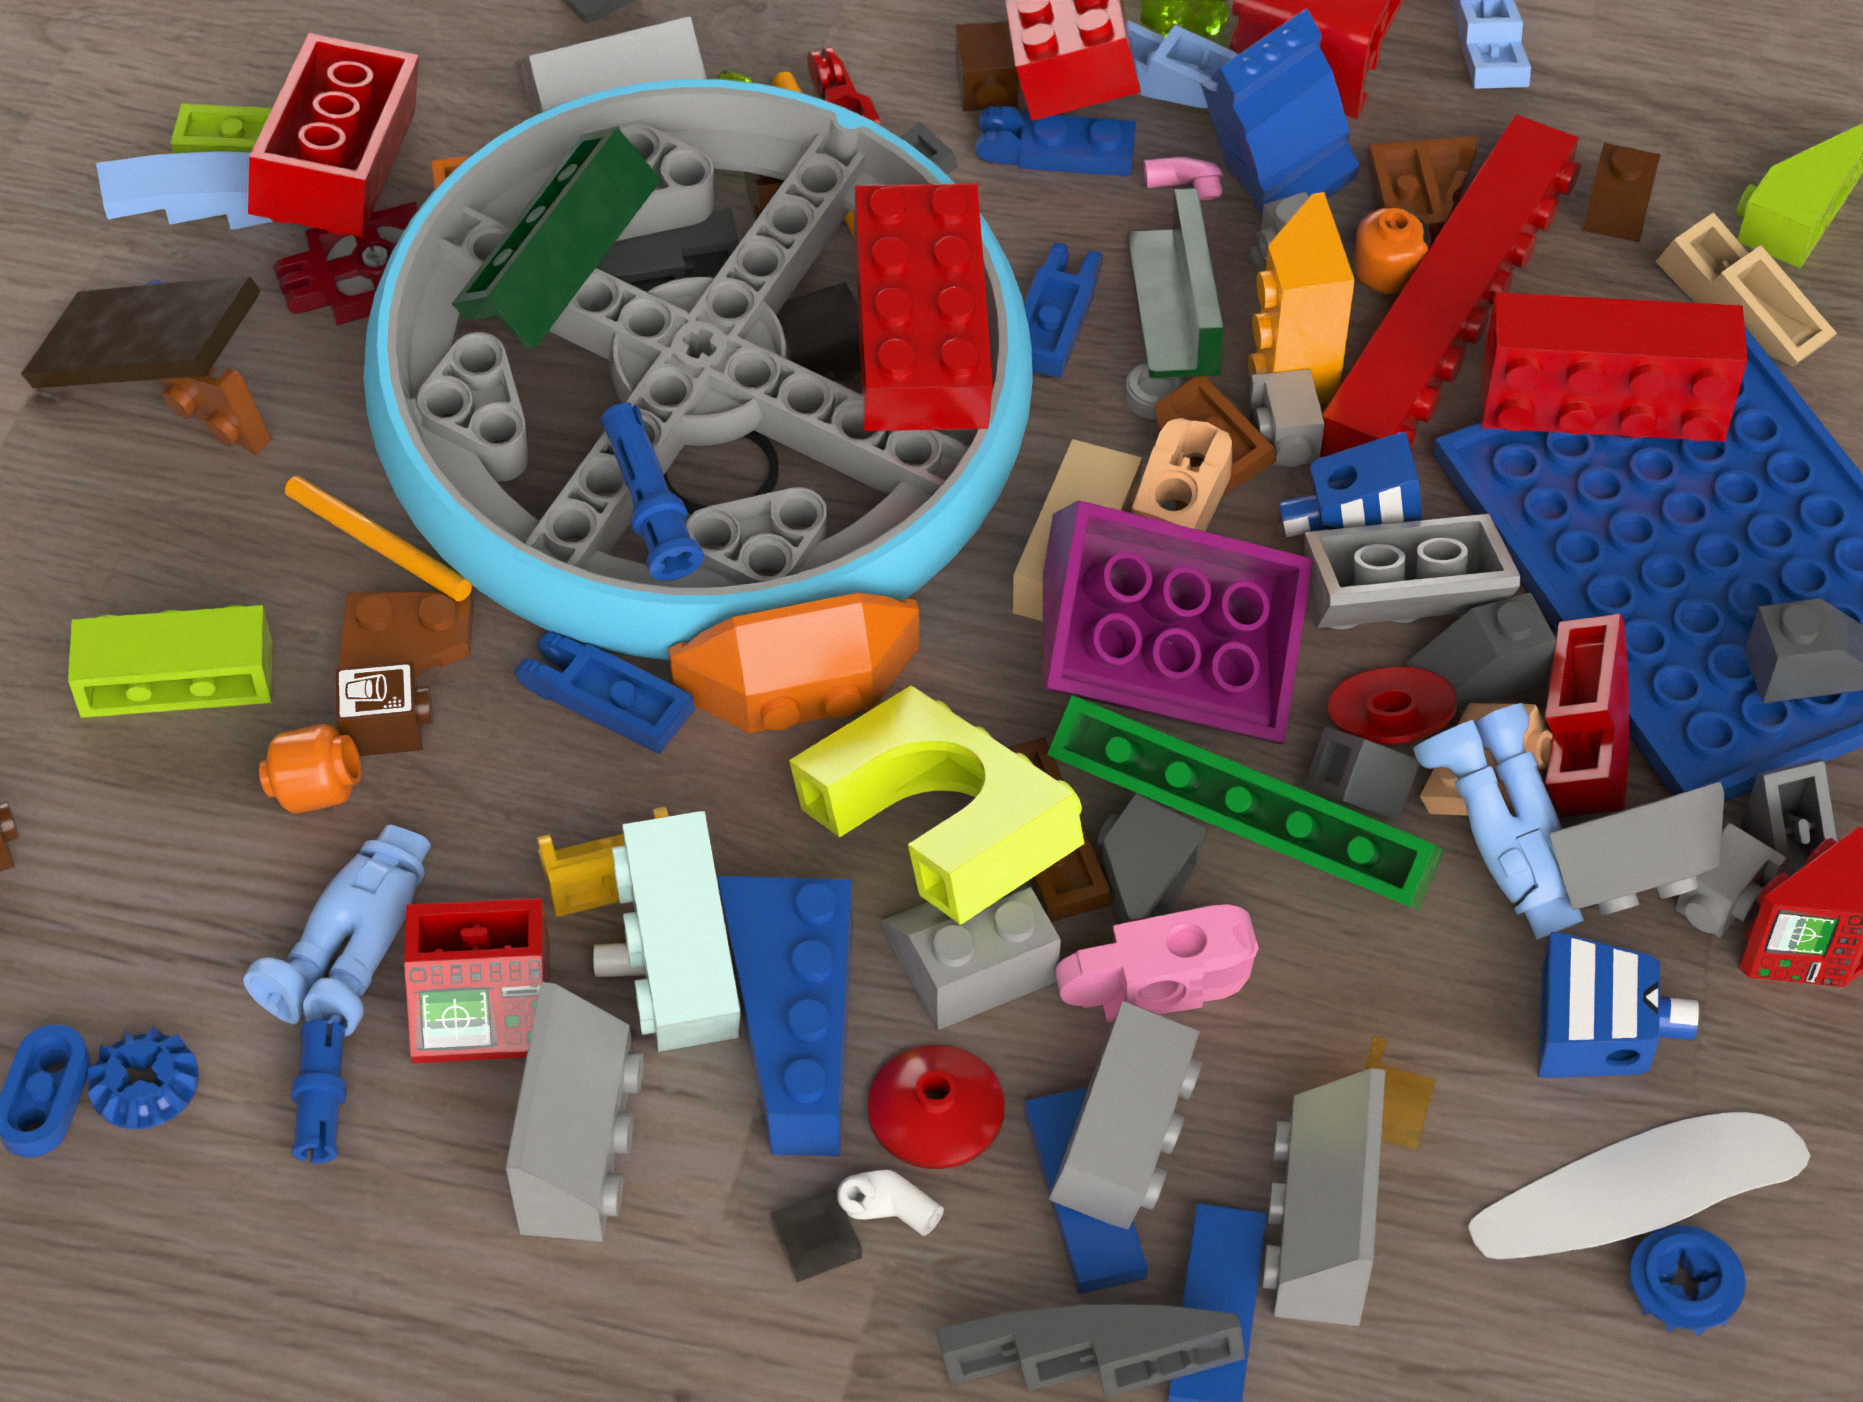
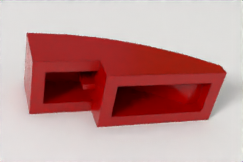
M1621 614L1559 622L1545 713L1546 722L1553 734L1546 786L1561 817L1624 810L1629 755V686L1624 620Z

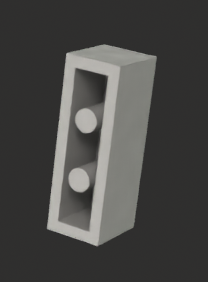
M1122 1001L1104 1040L1049 1200L1125 1229H1129L1140 1206L1152 1211L1167 1174L1166 1170L1156 1167L1160 1151L1168 1155L1171 1154L1185 1118L1184 1115L1174 1112L1177 1099L1179 1097L1188 1101L1201 1070L1202 1062L1191 1058L1200 1031Z

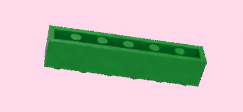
M1074 695L1069 700L1047 753V756L1417 910L1421 908L1445 850L1426 840Z

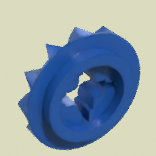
M152 1026L148 1033L133 1035L124 1030L121 1041L111 1047L100 1045L99 1059L94 1066L87 1068L89 1081L88 1095L93 1107L109 1123L127 1129L152 1128L176 1117L192 1100L199 1080L198 1065L194 1053L184 1044L179 1034L170 1037L162 1034L154 1026ZM153 1064L152 1070L160 1087L153 1082L148 1084L143 1080H138L130 1086L132 1082L126 1070L127 1067L131 1069L136 1067L144 1071Z
M1670 1226L1653 1232L1638 1245L1630 1263L1629 1290L1634 1291L1641 1302L1642 1314L1651 1313L1663 1321L1668 1332L1676 1328L1691 1329L1699 1336L1708 1328L1719 1324L1725 1327L1729 1319L1739 1308L1744 1297L1745 1274L1735 1252L1716 1235L1697 1227ZM1679 1259L1682 1269H1686L1690 1279L1702 1280V1283L1698 1284L1694 1301H1690V1297L1685 1295L1681 1285L1669 1284L1674 1279Z

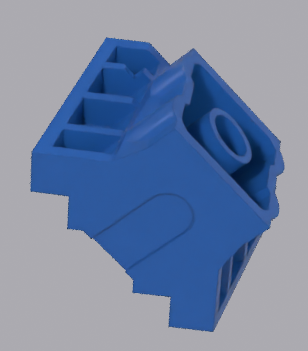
M1307 8L1218 68L1210 79L1200 83L1227 170L1248 191L1261 218L1264 204L1306 192L1310 197L1314 193L1324 192L1326 199H1328L1356 179L1360 165L1348 144L1350 130L1335 78L1329 63L1320 49L1322 35Z

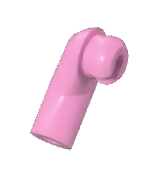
M1186 156L1143 161L1145 188L1193 184V189H1198L1200 201L1218 199L1223 193L1220 179L1224 178L1220 167L1213 162Z

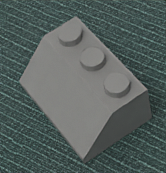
M691 16L530 55L515 62L517 72L535 116L563 103L604 90L647 82L706 79Z
M1490 514L1305 532V557L1313 559L1307 605L1316 628L1329 627L1345 630L1364 623L1383 621L1410 623L1422 617L1442 615L1462 617L1474 607L1511 598L1520 587V574Z
M541 982L506 1171L520 1235L603 1242L607 1217H618L621 1210L623 1175L615 1174L618 1154L628 1155L631 1150L634 1117L633 1113L626 1112L629 1093H640L643 1080L644 1056L641 1052H633L629 1024L555 983Z
M1370 1068L1294 1095L1290 1122L1277 1121L1273 1162L1286 1164L1284 1183L1272 1182L1268 1225L1281 1226L1279 1246H1266L1262 1288L1276 1290L1274 1317L1351 1326L1360 1325L1374 1259L1385 1070Z

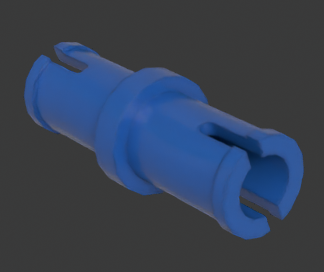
M325 1019L311 1020L301 1026L300 1036L302 1040L299 1076L293 1079L291 1084V1098L293 1102L297 1103L295 1140L292 1147V1155L299 1161L304 1162L307 1159V1149L312 1148L310 1163H326L337 1157L339 1106L345 1102L347 1095V1084L345 1080L341 1079L345 1028L340 1023L333 1021L330 1035H326L327 1020Z

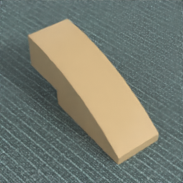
M1714 212L1675 238L1655 261L1694 302L1743 305L1744 324L1767 355L1791 367H1794L1829 342L1837 334L1762 245L1748 253Z

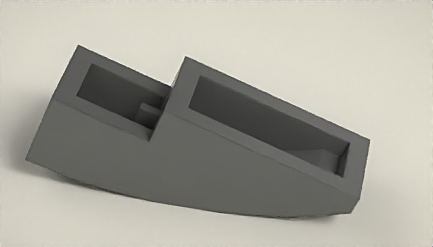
M731 207L713 210L712 214L705 221L695 225L625 239L612 246L596 268L645 292L677 279L690 277L715 278L739 245Z

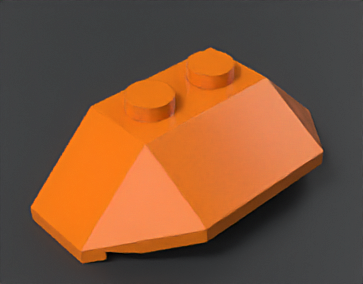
M858 592L735 616L699 633L689 643L680 642L668 648L672 685L690 693L694 697V706L748 733L769 729L784 730L795 724L829 717H848L859 711L873 709L920 648L919 607L914 599L905 598L898 601L889 596Z

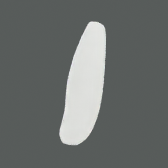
M1733 1112L1684 1119L1656 1127L1617 1142L1550 1173L1484 1209L1471 1220L1468 1228L1474 1244L1487 1258H1523L1595 1247L1666 1227L1726 1198L1759 1187L1787 1181L1797 1176L1807 1166L1810 1153L1803 1139L1787 1123L1763 1114Z

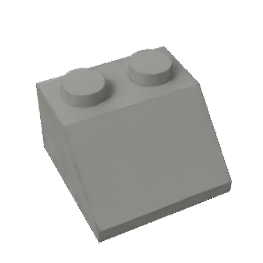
M1721 782L1549 833L1572 909L1577 910L1597 904L1600 915L1603 916L1639 905L1637 892L1656 887L1660 899L1700 888L1696 876L1718 868L1720 863L1724 791Z
M1022 884L961 925L929 902L881 920V927L937 1031L1057 982L1055 969L1060 961L1061 939L1032 888L1025 884Z

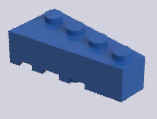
M717 876L735 985L741 1005L747 1043L754 1066L755 1080L771 1155L840 1157L853 935L852 880Z

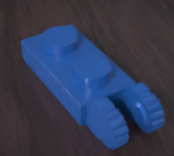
M997 105L995 107L990 106L988 109L984 108V112H981L978 126H980V130L983 133H981V136H977L975 151L976 155L980 156L979 159H983L985 162L1019 165V169L1125 177L1131 175L1136 121L1054 115L1032 121L1030 113H1024L1023 115L1014 107L1002 106L999 108Z
M1055 242L1044 267L1039 266L1024 302V308L1031 339L1032 372L1062 378L1094 297L1096 283L1100 277L1103 264V254L1089 250L1083 260L1079 275L1064 272L1069 260L1068 246Z
M553 631L545 633L538 641L537 647L548 662L553 663L554 666L558 665L564 672L561 673L543 663L540 664L537 660L525 658L515 669L516 672L514 673L517 675L516 679L525 686V689L535 692L546 700L554 699V702L658 754L664 750L695 710L694 697L690 693L589 643L584 646Z

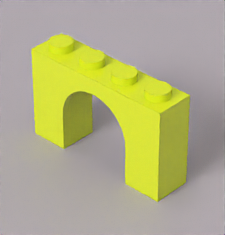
M912 685L789 760L801 810L839 838L890 805L912 795L930 791H955L976 797L961 811L908 844L919 895L960 925L1084 844L1079 816L1082 811L1081 802L1076 792L1068 783L1062 780H1055L1035 767L1022 753H1014L994 740L984 728L980 726L974 727L953 713L944 702L933 700Z

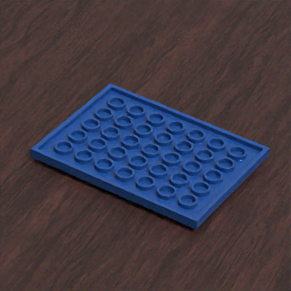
M1746 327L1745 336L1748 361L1725 442L1652 437L1633 438L1629 436L1597 434L1575 435L1561 432L1524 430L1509 431L1506 429L1482 428L1480 422L1436 438L1432 453L1474 515L1490 514L1520 574L1521 582L1529 593L1531 592L1536 603L1557 632L1559 622L1621 614L1625 625L1630 737L1672 796L1721 782L1724 791V802L1751 792L1758 773L1815 759H1822L1826 762L1863 747V690L1763 703L1744 654L1759 606L1821 598L1863 625V474Z

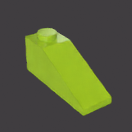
M1863 123L1772 166L1759 186L1749 184L1736 210V216L1743 218L1738 241L1753 249L1762 245L1770 256L1801 268L1863 175Z

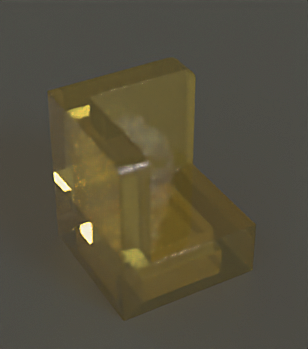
M1374 1036L1364 1070L1370 1068L1385 1070L1381 1141L1418 1150L1436 1079L1382 1065L1387 1039Z

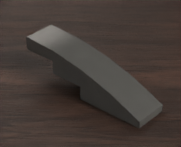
M1075 1305L1010 1312L936 1329L951 1386L1021 1367L1028 1392L1098 1373L1105 1398L1245 1359L1242 1330L1237 1314L1167 1305Z

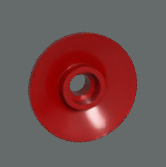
M1401 666L1377 668L1356 674L1339 684L1328 700L1329 719L1337 730L1376 744H1399L1432 735L1452 720L1457 709L1456 692L1446 679L1428 670Z
M920 1046L897 1055L878 1072L868 1095L869 1123L879 1143L897 1159L921 1168H952L975 1159L994 1142L1004 1120V1094L997 1076L980 1058L970 1052L952 1046ZM938 1090L946 1092L948 1095L940 1100H932L926 1097L925 1093Z

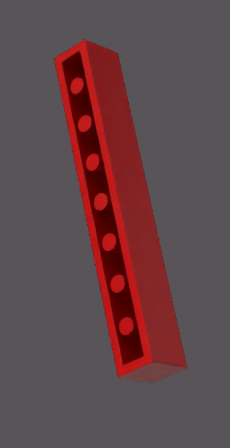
M1515 114L1322 414L1324 429L1320 457H1326L1402 432H1406L1410 449H1412L1416 437L1415 428L1419 421L1428 423L1431 420L1440 400V387L1443 382L1453 383L1457 378L1466 354L1464 349L1468 342L1476 345L1481 339L1489 320L1490 313L1488 310L1494 303L1495 293L1509 292L1513 280L1512 271L1515 267L1523 269L1527 265L1536 243L1535 234L1538 230L1546 232L1551 226L1559 205L1558 197L1561 193L1568 196L1572 192L1581 170V163L1574 161L1579 137Z

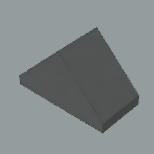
M1822 759L1758 773L1741 823V828L1744 832L1786 857L1781 873H1786L1790 877L1804 867L1807 858L1822 842L1829 838L1837 841L1825 760Z

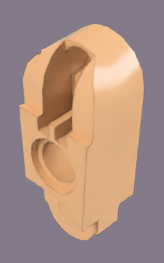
M1183 418L1168 421L1160 431L1155 447H1153L1132 506V514L1206 532L1231 476L1232 440L1229 433L1208 422L1190 421ZM1191 457H1201L1204 459V462L1199 467H1191ZM1171 500H1180L1188 504V506L1178 511H1168L1160 507L1165 502Z

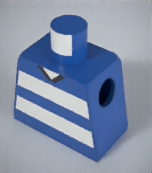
M1406 432L1397 433L1316 459L1310 465L1313 494L1278 501L1285 537L1301 535L1312 531L1423 520L1419 478Z
M1550 933L1541 967L1538 1077L1640 1075L1650 1070L1659 1037L1695 1040L1699 1018L1698 1000L1660 996V963L1654 956L1564 933Z

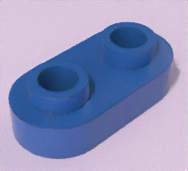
M59 1024L46 1025L32 1031L19 1045L0 1094V1140L8 1151L17 1156L37 1157L54 1150L63 1141L68 1132L88 1077L87 1068L91 1067L90 1056L84 1040L73 1028ZM66 1063L65 1067L58 1072H47L54 1064ZM44 1122L39 1128L24 1132L31 1123Z

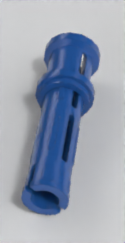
M629 402L616 404L604 412L601 422L610 439L614 455L632 498L634 508L630 522L635 534L644 538L649 552L646 562L648 570L653 578L661 581L677 580L688 576L703 563L704 553L699 542L691 539L685 521L688 512L682 499L678 498L668 489L655 450L646 432L639 407L636 404L632 407V404Z

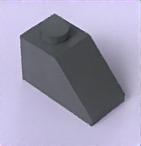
M1530 592L1470 609L1406 662V667L1428 670L1446 679L1456 692V710L1467 708L1469 703H1485L1546 686L1557 640Z
M1821 598L1758 607L1744 654L1763 703L1863 690L1862 624Z
M1137 793L1122 814L1114 811L1108 817L1097 841V846L1103 849L1101 869L1111 890L1110 906L1116 925L1167 915L1202 863L1205 827Z

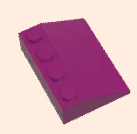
M1078 500L1057 511L1052 517L1043 569V689L1279 745L1283 744L1286 738L1313 559Z

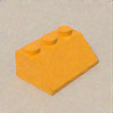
M1324 192L1312 194L1268 245L1265 271L1258 272L1256 280L1261 313H1255L1252 317L1253 336L1257 351L1248 356L1250 382L1251 375L1311 369L1319 404L1330 403L1340 388L1355 281Z

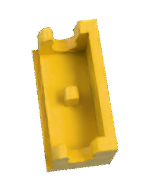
M665 806L652 809L654 819L669 817ZM550 834L537 837L540 862L555 917L619 902L612 847L624 846L623 834L554 850Z

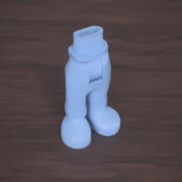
M1518 703L1491 712L1475 722L1470 720L1437 734L1413 747V751L1418 763L1424 768H1448L1458 778V781L1454 783L1460 797L1464 798L1471 830L1479 852L1489 872L1509 901L1516 903L1523 900L1518 906L1514 907L1517 916L1525 913L1535 938L1538 940L1550 935L1551 932H1558L1584 921L1580 909H1572L1550 840L1549 833L1561 830L1562 828L1537 770L1539 765L1532 751L1525 752L1524 734L1529 728L1530 717L1523 703ZM1483 748L1493 754L1498 764L1495 769L1506 788L1514 810V817L1509 812L1499 791L1498 781L1492 766L1488 767Z
M386 825L377 840L365 841L361 847L360 854H357L339 871L320 896L309 917L301 940L293 947L287 957V962L265 957L256 960L249 966L244 975L243 983L252 998L264 1009L290 1024H297L304 1014L307 1022L318 1019L327 1020L326 1035H330L333 1021L344 1026L345 1037L351 1035L363 1018L364 1005L359 997L365 993L371 984L373 974L406 919V905L412 904L415 889L425 875L424 867L421 863L431 849L430 842L418 833L395 825ZM352 935L342 955L338 957L329 971L330 978H324L329 969L330 962L339 947L348 936Z

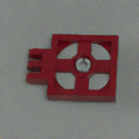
M416 202L373 212L362 237L348 234L337 235L319 228L305 230L304 233L309 251L281 258L273 266L282 294L285 296L288 310L293 314H300L330 306L336 325L370 317L374 295L387 262L410 220L419 210Z

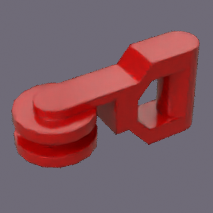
M831 46L823 48L821 55L816 50L809 52L807 55L809 74L819 95L825 94L824 101L856 112L860 116L881 126L880 118L870 97L856 92L842 60L836 55L834 49Z

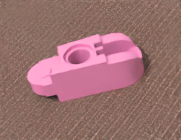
M1228 904L1212 905L1113 925L1112 944L1077 950V953L1066 957L1056 966L1055 976L1062 1001L1069 1005L1083 1006V1008L1103 1005L1106 1021L1112 1022L1122 1001L1158 1015L1203 1008V1002L1224 999L1239 992L1250 978L1254 958L1259 947L1249 912L1241 907Z

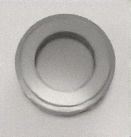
M1147 363L1136 366L1130 371L1126 379L1125 401L1128 408L1139 417L1156 420L1154 404L1185 384L1184 377L1151 378L1148 375Z

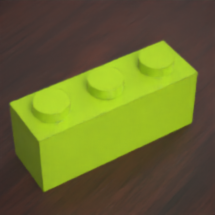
M230 605L214 609L166 610L160 613L123 616L102 615L97 618L72 619L68 682L80 717L87 718L272 703L273 641L263 605Z

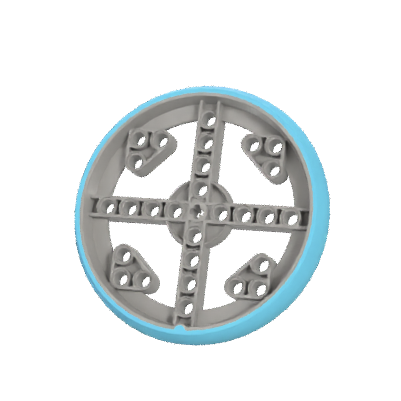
M678 79L647 82L600 91L563 103L533 116L493 139L460 164L431 193L410 220L387 262L374 295L367 326L363 379L367 417L375 448L392 488L412 522L449 565L480 592L511 613L549 632L559 633L562 637L566 636L584 645L589 643L599 649L624 655L669 661L668 648L680 642L689 643L699 633L735 616L858 592L889 596L900 601L918 591L943 569L977 532L1000 497L1021 447L1030 411L1033 384L1032 351L1023 298L1010 263L988 223L980 214L993 382L989 429L864 431L862 395L790 360L788 342L776 315L848 212L854 213L855 185L955 183L936 164L912 145L875 122L839 105L800 92L764 84L714 79ZM618 127L660 179L657 187L616 241L691 226L705 221L714 209L713 169L750 172L784 180V182L715 278L690 277L677 279L645 292L595 268L549 329V332L609 360L611 380L621 403L629 402L632 404V407L635 404L639 407L646 432L653 445L663 474L666 473L685 445L711 446L723 444L741 438L754 430L888 495L865 516L826 539V504L816 492L803 487L788 488L708 506L695 511L686 522L691 539L699 542L704 553L703 563L688 576L677 580L661 581L651 576L647 564L609 555V552L630 524L634 505L606 431L601 435L540 521L514 501L497 483L517 478L525 471L528 465L529 455L525 418L506 351L501 341L495 336L484 332L469 333L456 341L462 315L452 305V302L581 135ZM477 371H486L483 373H475ZM756 385V386H759V387H751V388H750V387H746V386ZM673 403V404H676V405H673V406H664L663 404ZM806 410H808V411H811L812 413H801V412H799V411H806ZM443 415H453L451 417H441ZM853 436H863V437H866V438H865V439H855V438H852V437H853ZM497 440H505V441H506V442H504V443H492V442L497 441ZM912 461H914V462L921 463V464H920V465H909V464H906L905 462H912ZM601 492H611V493H615V494H612V495H610V496H599V495H596V494H599V493H601ZM793 525H802L808 528L804 530H794L789 527ZM571 537L582 538V540L577 542L563 541ZM712 544L723 546L722 548L712 550L703 548ZM762 571H772L778 574L774 576L765 577L758 575L757 573Z

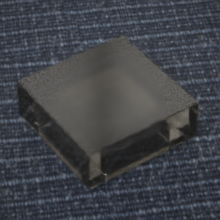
M836 1189L770 1213L772 1228L797 1283L862 1258V1246L846 1211L839 1205Z

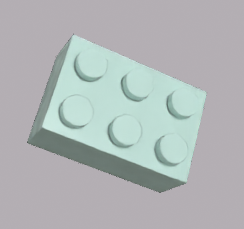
M705 811L623 824L624 846L612 847L613 865L620 904L633 902L634 912L623 914L630 967L631 969L644 967L646 979L634 981L642 1035L655 1033L658 1052L739 1038L740 1008Z

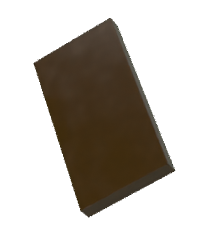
M248 275L78 291L21 374L32 388L207 376L261 290L251 276Z

